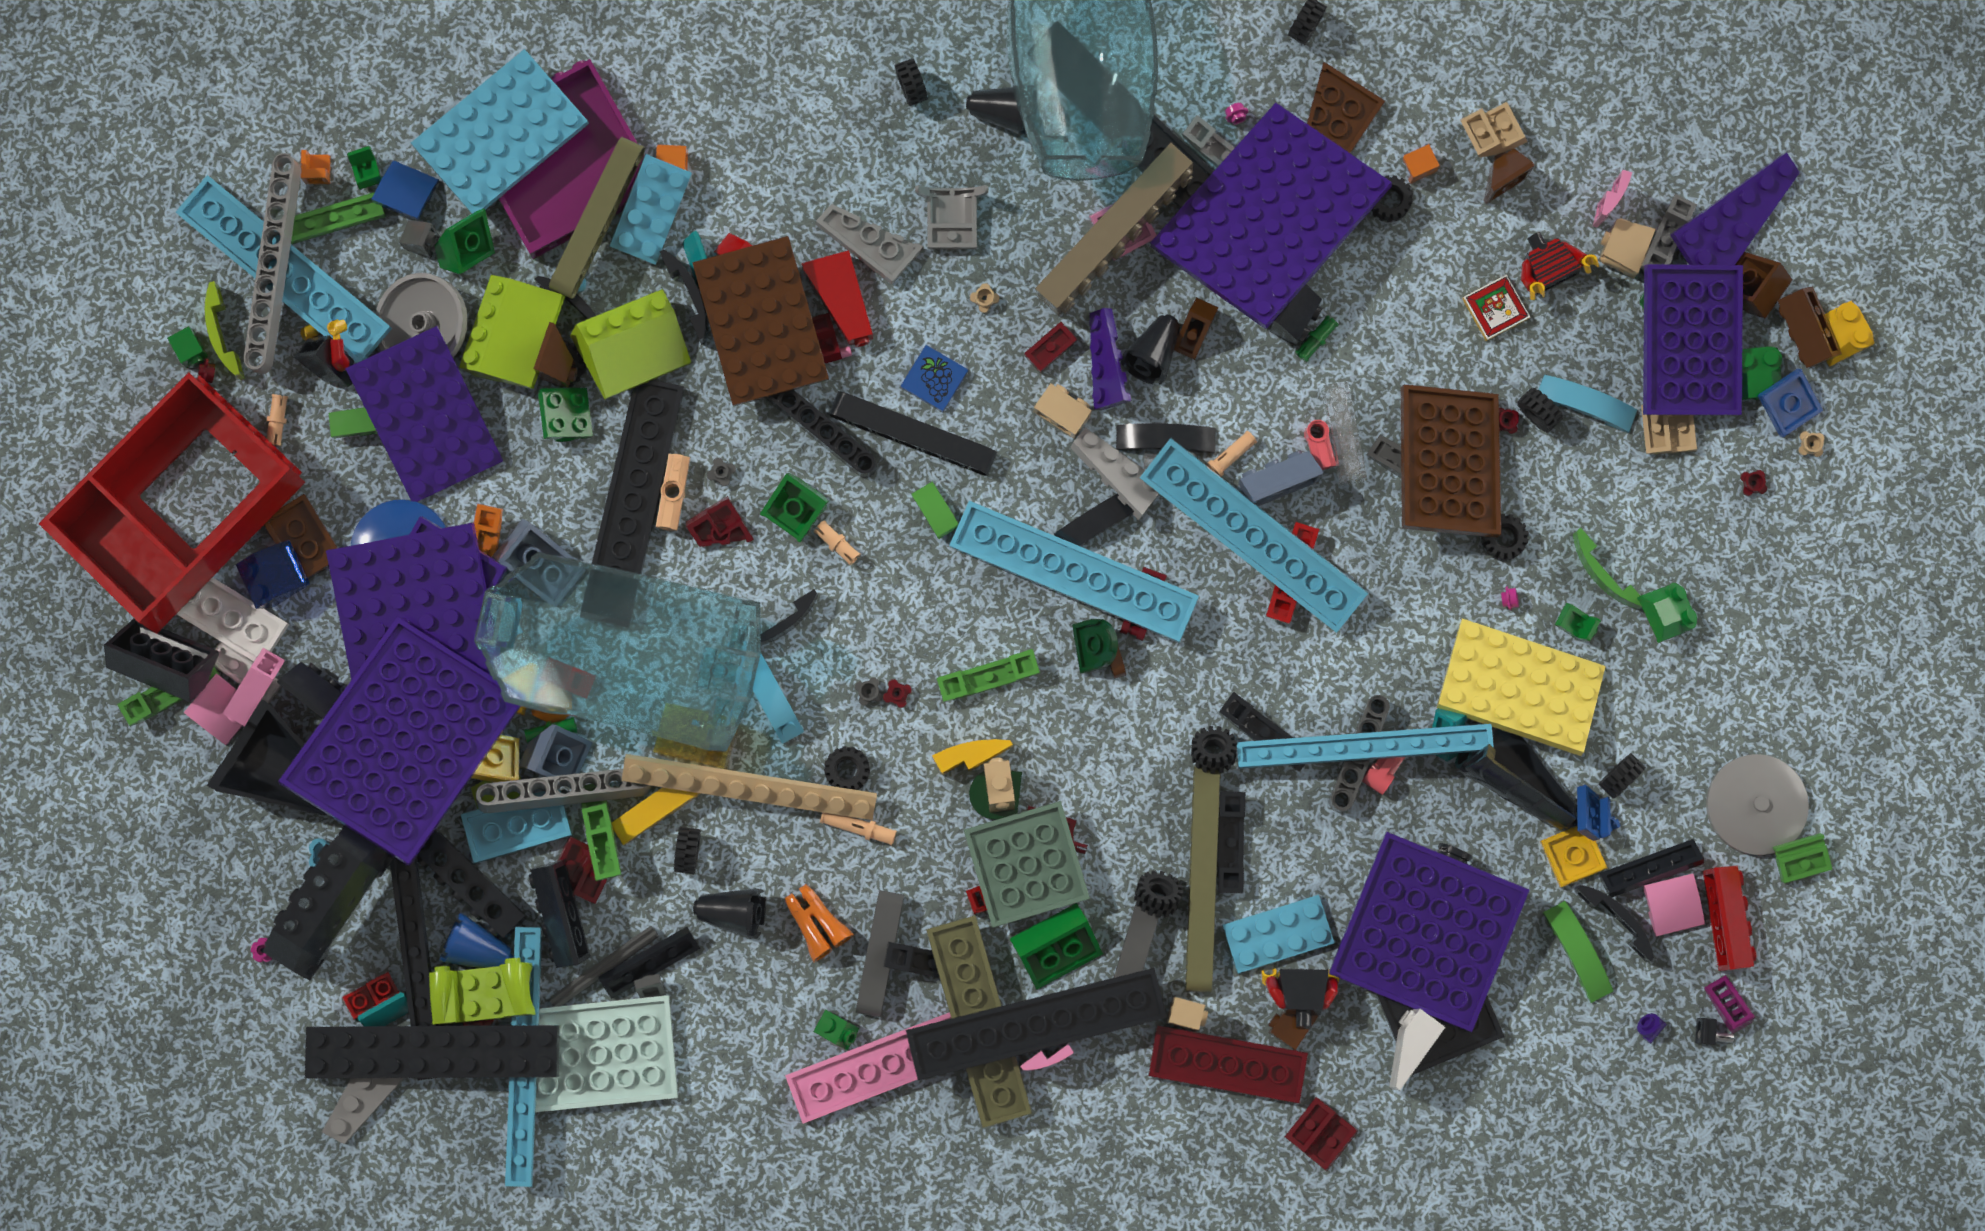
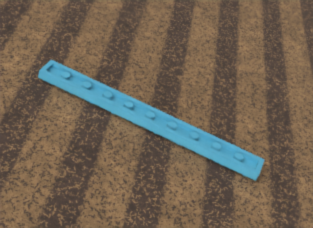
M1492 724L1237 742L1238 767L1242 769L1479 752L1488 744L1493 748L1494 746Z
M515 927L514 958H520V962L532 963L529 989L532 1004L535 1008V1015L512 1017L511 1025H539L542 928ZM509 1077L505 1186L532 1187L537 1077Z

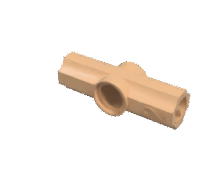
M680 454L668 455L664 483L661 487V500L656 528L678 531L682 503L685 498L690 457ZM672 487L679 488V495L675 498L667 496V491Z

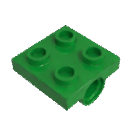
M541 388L538 390L544 439L566 442L593 437L587 388Z

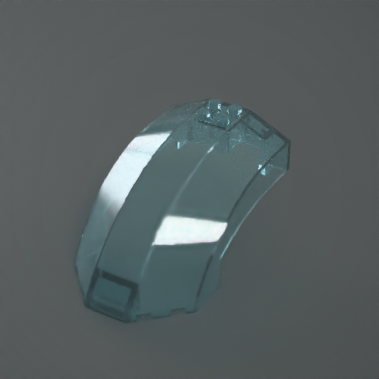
M537 552L531 557L529 562L523 566H518L506 575L503 581L485 591L474 642L478 650H482L487 660L485 664L493 679L497 680L505 702L545 713L564 714L601 722L705 750L727 752L750 703L761 654L760 602L645 574Z

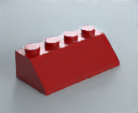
M1738 865L1703 870L1718 971L1754 967L1753 961H1756V951L1750 943L1749 936H1752V926L1750 921L1746 919L1745 911H1748V901L1746 896L1742 894L1741 886L1744 885L1742 871L1738 870Z

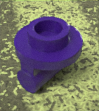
M1650 1013L1640 1019L1637 1030L1643 1036V1039L1651 1044L1667 1024L1657 1014Z

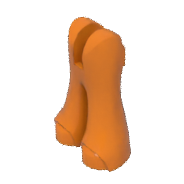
M805 884L799 890L804 901L808 902V907L803 909L800 901L792 893L785 897V901L803 933L809 954L815 963L827 956L833 949L813 922V916L823 927L835 948L849 941L854 934L833 916L817 894Z

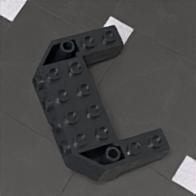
M345 825L331 843L324 845L318 854L319 861L315 867L311 866L303 876L305 881L300 889L296 888L291 893L288 899L290 903L285 911L282 909L276 915L273 921L275 926L264 944L263 953L309 981H312L328 957L326 951L376 877H382L394 859V856Z

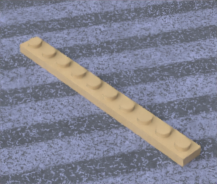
M631 754L625 755L621 780L873 820L877 793Z

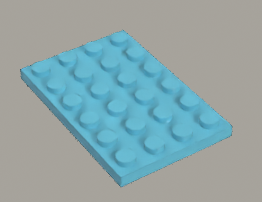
M524 49L414 139L411 144L473 214L480 209L486 210L589 123Z

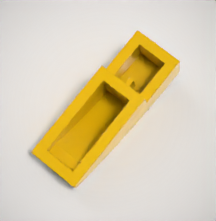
M977 740L947 748L932 755V758L942 775L963 763L968 771H971L1012 748L1013 744L1010 740Z

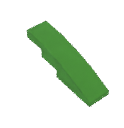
M365 407L328 413L330 434L334 439L354 435L367 436L378 434Z
M587 784L583 788L587 791H593L596 789V786L594 784ZM608 801L581 803L586 828L585 833L596 881L620 876L621 869Z

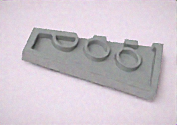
M833 204L816 220V226L849 250V252L891 285L923 250L922 245L906 241L904 237L896 233L893 235L881 229V226L863 221L859 216Z
M1086 427L1072 443L1070 448L1091 470H1096L1101 475V481L1107 487L1111 486L1119 494L1118 499L1124 505L1128 504L1134 510L1133 515L1140 520L1159 496L1157 491L1140 479L1145 470Z
M351 1078L322 1133L346 1144L392 1091L399 1086L404 1078Z

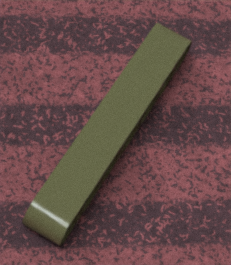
M621 137L617 142L553 273L549 289L571 299L577 294L643 158L644 146L624 137Z

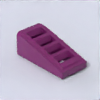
M1726 975L1704 987L1731 1034L1736 1033L1754 1021L1755 1016ZM1726 986L1728 990L1716 996L1714 992ZM1729 995L1732 996L1733 999L1724 1004L1721 1003L1722 999ZM1737 1004L1738 1008L1728 1013L1727 1009ZM1742 1013L1744 1017L1735 1022L1733 1018Z

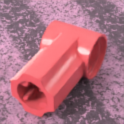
M1322 420L1312 421L1304 431V437L1308 442L1310 453L1322 470L1335 467L1336 461L1329 438V427ZM1312 427H1319L1322 430L1321 438H1314L1311 435L1310 430Z
M1405 757L1378 759L1376 763L1370 766L1362 782L1383 795L1395 777L1393 775Z

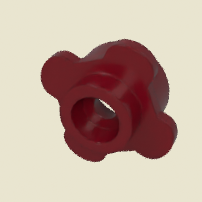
M206 359L204 364H199L198 376L200 375L207 383H213L215 364L208 363L209 359Z
M1499 408V432L1503 430L1514 434L1518 430L1519 413L1516 410Z
M1762 470L1751 473L1743 472L1740 479L1744 484V495L1751 496L1752 493L1764 494L1767 491L1765 473Z
M896 679L890 680L888 682L889 688L887 693H884L883 700L886 703L892 702L899 708L905 707L907 696L912 692L911 686L908 684L902 685ZM896 691L900 692L899 696L895 695Z

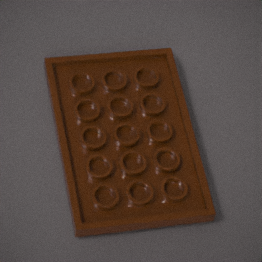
M789 236L692 262L733 407L829 380Z
M1402 385V529L1495 538L1501 535L1499 394Z

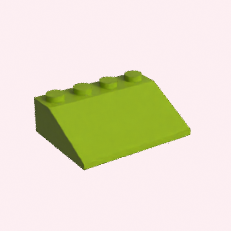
M491 275L459 368L478 378L534 389L538 375L533 368L548 324L552 322L556 325L565 296L514 279Z
M663 289L577 323L570 334L605 400L691 364L675 311Z

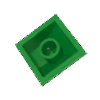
M485 209L474 212L444 231L434 246L441 269L461 274L495 253Z

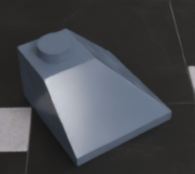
M552 724L528 743L519 766L544 777L578 774L593 742Z

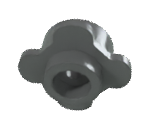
M715 458L712 469L707 472V478L710 481L715 480L721 486H728L732 474L736 472V467L732 463L727 464L723 462L721 458ZM720 470H723L724 473H723V474H719V471H720Z
M871 678L869 681H859L856 683L855 689L859 692V703L866 706L869 702H880L882 700L883 694L879 691L878 679ZM868 689L871 690L870 694H867L866 692Z

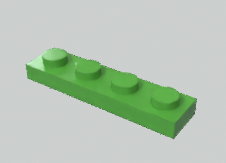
M373 192L295 215L291 245L386 217L384 208L372 202V197L375 193Z

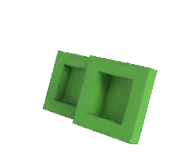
M933 482L911 494L938 539L957 529L959 525Z

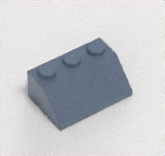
M1301 450L1289 454L1287 456L1288 459L1279 463L1277 459L1265 464V469L1256 472V469H1252L1243 473V478L1239 480L1238 484L1243 495L1259 507L1319 482L1323 472L1309 451L1302 453Z

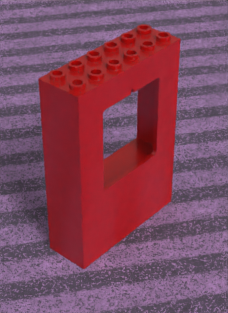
M188 372L38 524L140 624L157 634L306 482L300 477L302 472L200 375L195 378ZM207 430L232 454L237 451L234 456L260 482L193 549L140 496L203 431Z

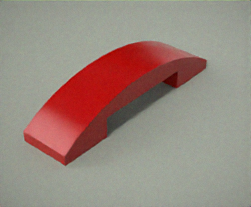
M1295 522L1292 533L1314 549L1320 529ZM1275 585L1265 617L1290 624L1297 601Z

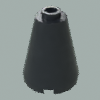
M1033 86L973 91L972 95H968L966 109L974 117L1020 135H1027L1032 128V124H1028V120L1031 116H1035L1036 92L1032 90Z
M1160 315L1123 353L1122 366L1124 367L1126 363L1130 368L1128 372L1140 381L1148 384L1159 381V384H1162L1167 377L1180 331L1178 320L1172 315Z
M758 888L701 895L698 900H695L693 913L697 915L699 921L749 939H757L761 932H757L758 926L764 925L766 897H761V893L764 890Z

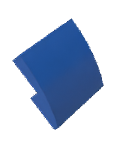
M393 160L372 197V202L418 221L426 203L430 202L439 179Z

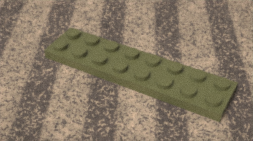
M976 916L926 929L951 1019L1001 1006ZM1016 1056L966 1068L982 1128L1032 1114Z

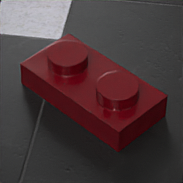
M1060 322L1024 353V356L1041 373L1077 342V338Z

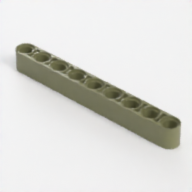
M1194 766L1185 989L1186 991L1212 992L1220 774L1218 770H1215V774H1211L1209 769L1205 773L1202 772V767L1198 769L1196 766Z

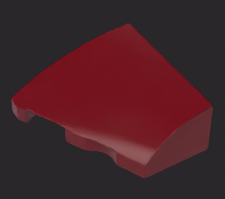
M728 496L685 522L687 529L699 547L711 546L716 543L722 545L730 544V542L745 539L746 542L754 540Z

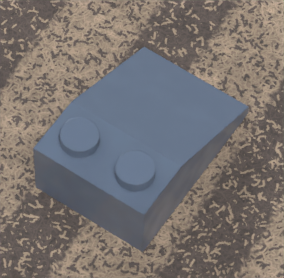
M523 518L491 557L508 567L507 570L554 607H556L586 569L585 566Z

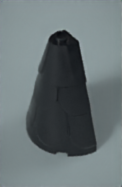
M261 699L245 728L222 764L215 771L207 786L216 792L251 798L264 803L287 806L289 810L331 817L279 784V779L305 744L291 730L273 706Z
M1492 727L1494 748L1488 744L1479 752L1458 753L1455 767L1460 772L1495 792L1503 799L1522 807L1524 812L1558 829H1569L1577 821V804L1522 736Z

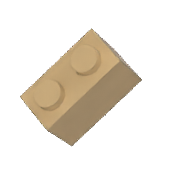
M1050 383L1034 406L1033 412L1075 439L1091 416L1092 410L1089 409L1090 405L1080 398L1075 400L1069 396V391L1059 384L1054 386Z
M1174 997L1171 1001L1166 1023L1196 1031L1199 1030L1200 1026H1205L1208 1011H1204V1004Z

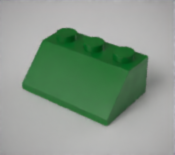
M1077 903L1010 938L1036 990L1103 955L1089 922Z

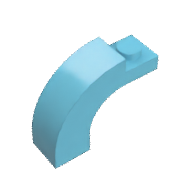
M759 653L739 664L782 744L802 734L804 730L762 654Z

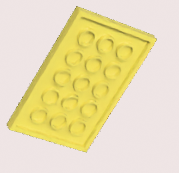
M1462 618L1436 708L1463 714L1468 719L1483 724H1492V727L1582 756L1606 666Z

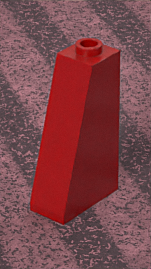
M849 250L801 263L804 275L850 346L855 345V347L868 345L870 343L869 340H873V333Z

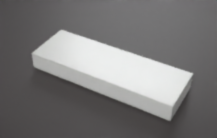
M220 641L215 650L219 651V656L214 666L241 684L254 662ZM276 677L262 698L268 704L282 687L277 683L279 679Z

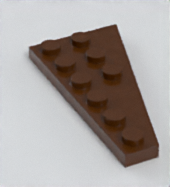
M1323 62L1307 124L1351 154L1384 105L1385 100L1326 62Z

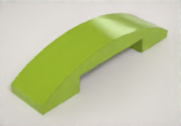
M215 281L209 282L205 297V322L211 344L219 359L238 379L244 380L245 376L239 355L234 351L227 352L217 312L226 310L220 287Z

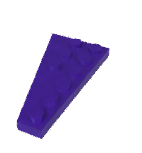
M1783 153L1670 234L1688 264L1735 265L1800 173L1788 153Z

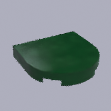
M1089 619L1072 624L1080 674L1108 667L1114 661L1118 650L1117 634L1113 626L1104 619Z
M983 771L977 775L969 790V798L974 810L982 817L991 820H998L1018 814L1022 772L1011 771L1015 809L990 813L985 773Z

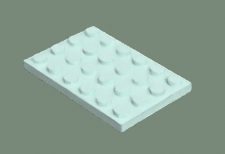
M669 995L539 1008V1025H560L559 1077H537L535 1112L678 1098Z

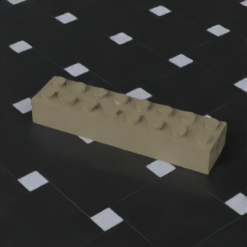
M1170 143L1035 288L1037 297L1058 316L1062 313L1067 314L1074 307V300L1079 294L1084 296L1090 290L1092 280L1096 276L1101 278L1109 269L1108 263L1113 258L1115 260L1119 259L1126 250L1124 248L1130 240L1134 242L1142 234L1141 228L1147 222L1151 224L1158 217L1160 207L1163 204L1168 206L1176 197V190L1180 186L1184 188L1193 178L1191 176L1193 174V162Z

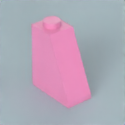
M263 648L222 714L226 715L230 721L245 726L285 660Z

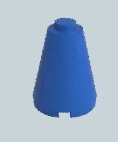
M459 913L458 919L461 922L455 921L444 945V952L447 954L446 956L441 954L439 960L446 963L487 968L505 964V959L513 958L514 955L510 953L511 947L464 914Z

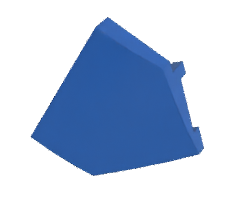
M1587 785L1577 787L1578 832L1592 841L1610 836L1611 831L1619 828L1621 825L1619 820L1615 819V816H1612L1610 813L1609 796L1600 799L1599 795Z

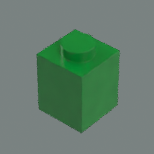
M190 326L167 338L180 363L186 368L198 367L199 364L204 362L203 359L208 357L198 336Z

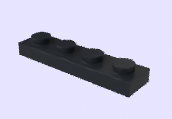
M1694 839L1606 870L1599 873L1608 895L1615 897L1704 864V857Z
M687 926L600 975L598 978L610 998L613 999L634 987L635 980L642 979L647 975L657 974L699 950L700 947Z

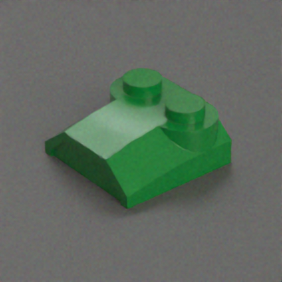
M1777 347L1742 349V400L1759 399L1758 394L1782 379L1780 366L1782 355Z
M786 473L760 515L775 523L801 543L820 514L825 511L829 501L822 493L802 479Z
M1671 583L1637 597L1658 643L1684 634L1697 625V614L1689 603L1685 589L1677 583Z

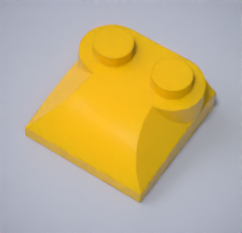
M1852 301L1843 303L1839 307L1825 313L1842 355L1826 361L1829 367L1875 344L1873 333L1859 307Z

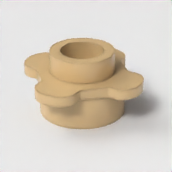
M984 283L976 292L971 293L970 301L979 306L980 312L986 313L989 311L990 306L999 302V295L994 294L990 285Z
M1807 431L1800 434L1801 447L1798 449L1799 453L1803 456L1812 454L1815 457H1820L1823 454L1824 435L1821 433L1809 434Z

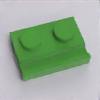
M1815 834L1773 847L1781 882L1788 883L1833 870L1827 845L1824 842V834Z

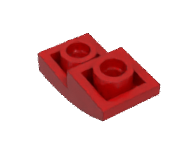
M386 972L365 983L364 986L343 996L342 1000L353 1020H356L360 1014L400 992L389 972Z

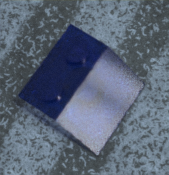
M285 540L257 551L236 564L256 609L275 607L310 585L290 540Z

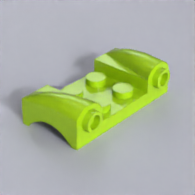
M520 958L505 959V964H500V966L462 971H451L450 966L434 967L435 972L429 973L433 1025L535 1015V1008L532 1004L529 989L532 963L520 962Z

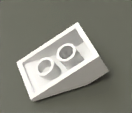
M1421 1009L1407 1010L1399 1021L1402 1026L1398 1030L1389 1086L1393 1090H1401L1445 1029L1442 1024Z

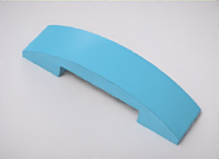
M1548 375L1543 376L1539 390L1547 395L1558 407L1560 405L1604 421L1606 422L1605 425L1627 433L1630 432L1637 409L1612 396L1578 383Z

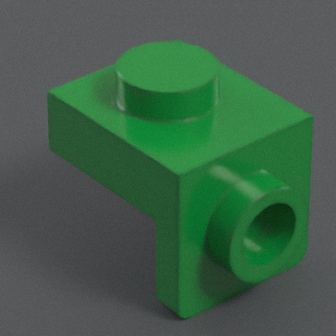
M370 146L347 153L359 190L380 183L382 177Z
M1566 603L1555 626L1577 640L1590 641L1597 633L1601 620L1597 617L1588 616L1574 605Z
M825 1009L813 1032L848 1050L856 1040L859 1028Z

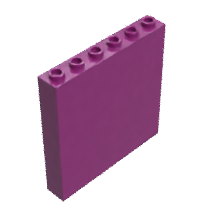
M591 59L578 61L572 66V69L566 72H558L551 77V80L587 119L589 124L499 198L533 260L571 239L619 139L624 137L637 143ZM642 160L615 215L621 213L624 209Z

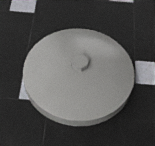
M428 273L410 274L394 282L381 297L375 312L379 318L392 327V330L378 345L381 351L438 326L454 357L461 348L467 331V311L458 290L447 280Z
M1753 754L1730 761L1716 773L1708 788L1706 810L1711 827L1726 845L1748 855H1768L1775 853L1773 851L1774 846L1795 841L1807 821L1809 801L1802 780L1789 765L1768 755Z

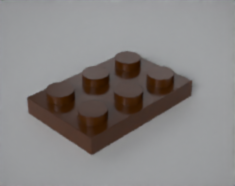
M305 494L281 507L264 524L300 584L329 567L326 550L337 549L338 547Z

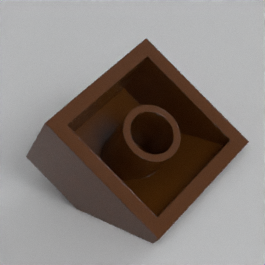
M1744 252L1735 264L1743 265V310L1748 314L1765 319L1793 279L1780 262Z

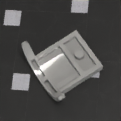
M988 185L970 188L915 186V193L918 196L927 198L928 249H977V198L988 194Z

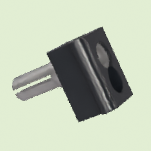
M1697 1018L1695 1043L1715 1045L1717 1041L1732 1043L1734 1039L1718 1037L1734 1038V1035L1716 1032L1717 1019Z

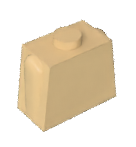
M1616 219L1610 232L1605 231L1600 245L1604 247L1599 260L1602 264L1634 279L1639 273L1656 229L1632 223L1625 219Z
M993 758L989 762L983 763L990 813L1014 810L1015 799L1009 760Z

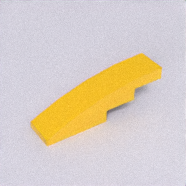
M662 787L613 821V830L623 845L628 844L644 831L678 811L701 793Z

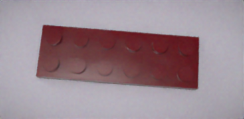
M1157 1025L1148 1076L1300 1103L1308 1053Z

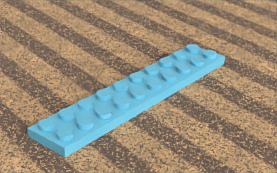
M207 175L178 208L176 213L252 277L256 278L264 221ZM276 235L272 240V244H277L280 241L281 235ZM293 245L290 246L282 302L323 336L330 335L333 338L327 330V325L336 319L339 321L345 320L347 330L340 333V339H343L344 350L356 363L368 358L392 330V327ZM277 259L269 262V269L276 266ZM273 283L266 286L270 292L273 289Z
M1172 438L1169 439L1140 476L1141 480L1336 633L1368 595L1366 590L1264 510L1253 504L1250 499Z
M972 501L968 502L949 545L950 548L1178 643L1182 639L1199 599V596Z

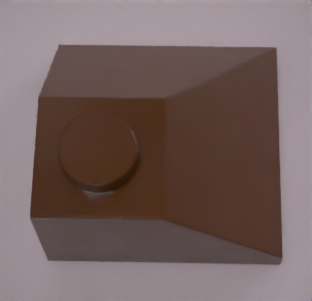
M1515 148L1509 152L1497 154L1493 158L1495 161L1490 167L1484 202L1488 204L1526 180L1535 166L1534 163Z
M549 322L533 369L541 380L569 388L570 382L574 383L576 380L578 368H575L576 363L556 325Z

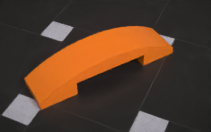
M478 503L474 526L479 550L492 557L499 546L503 509Z

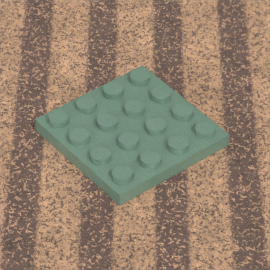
M1061 801L964 829L992 928L1090 899Z

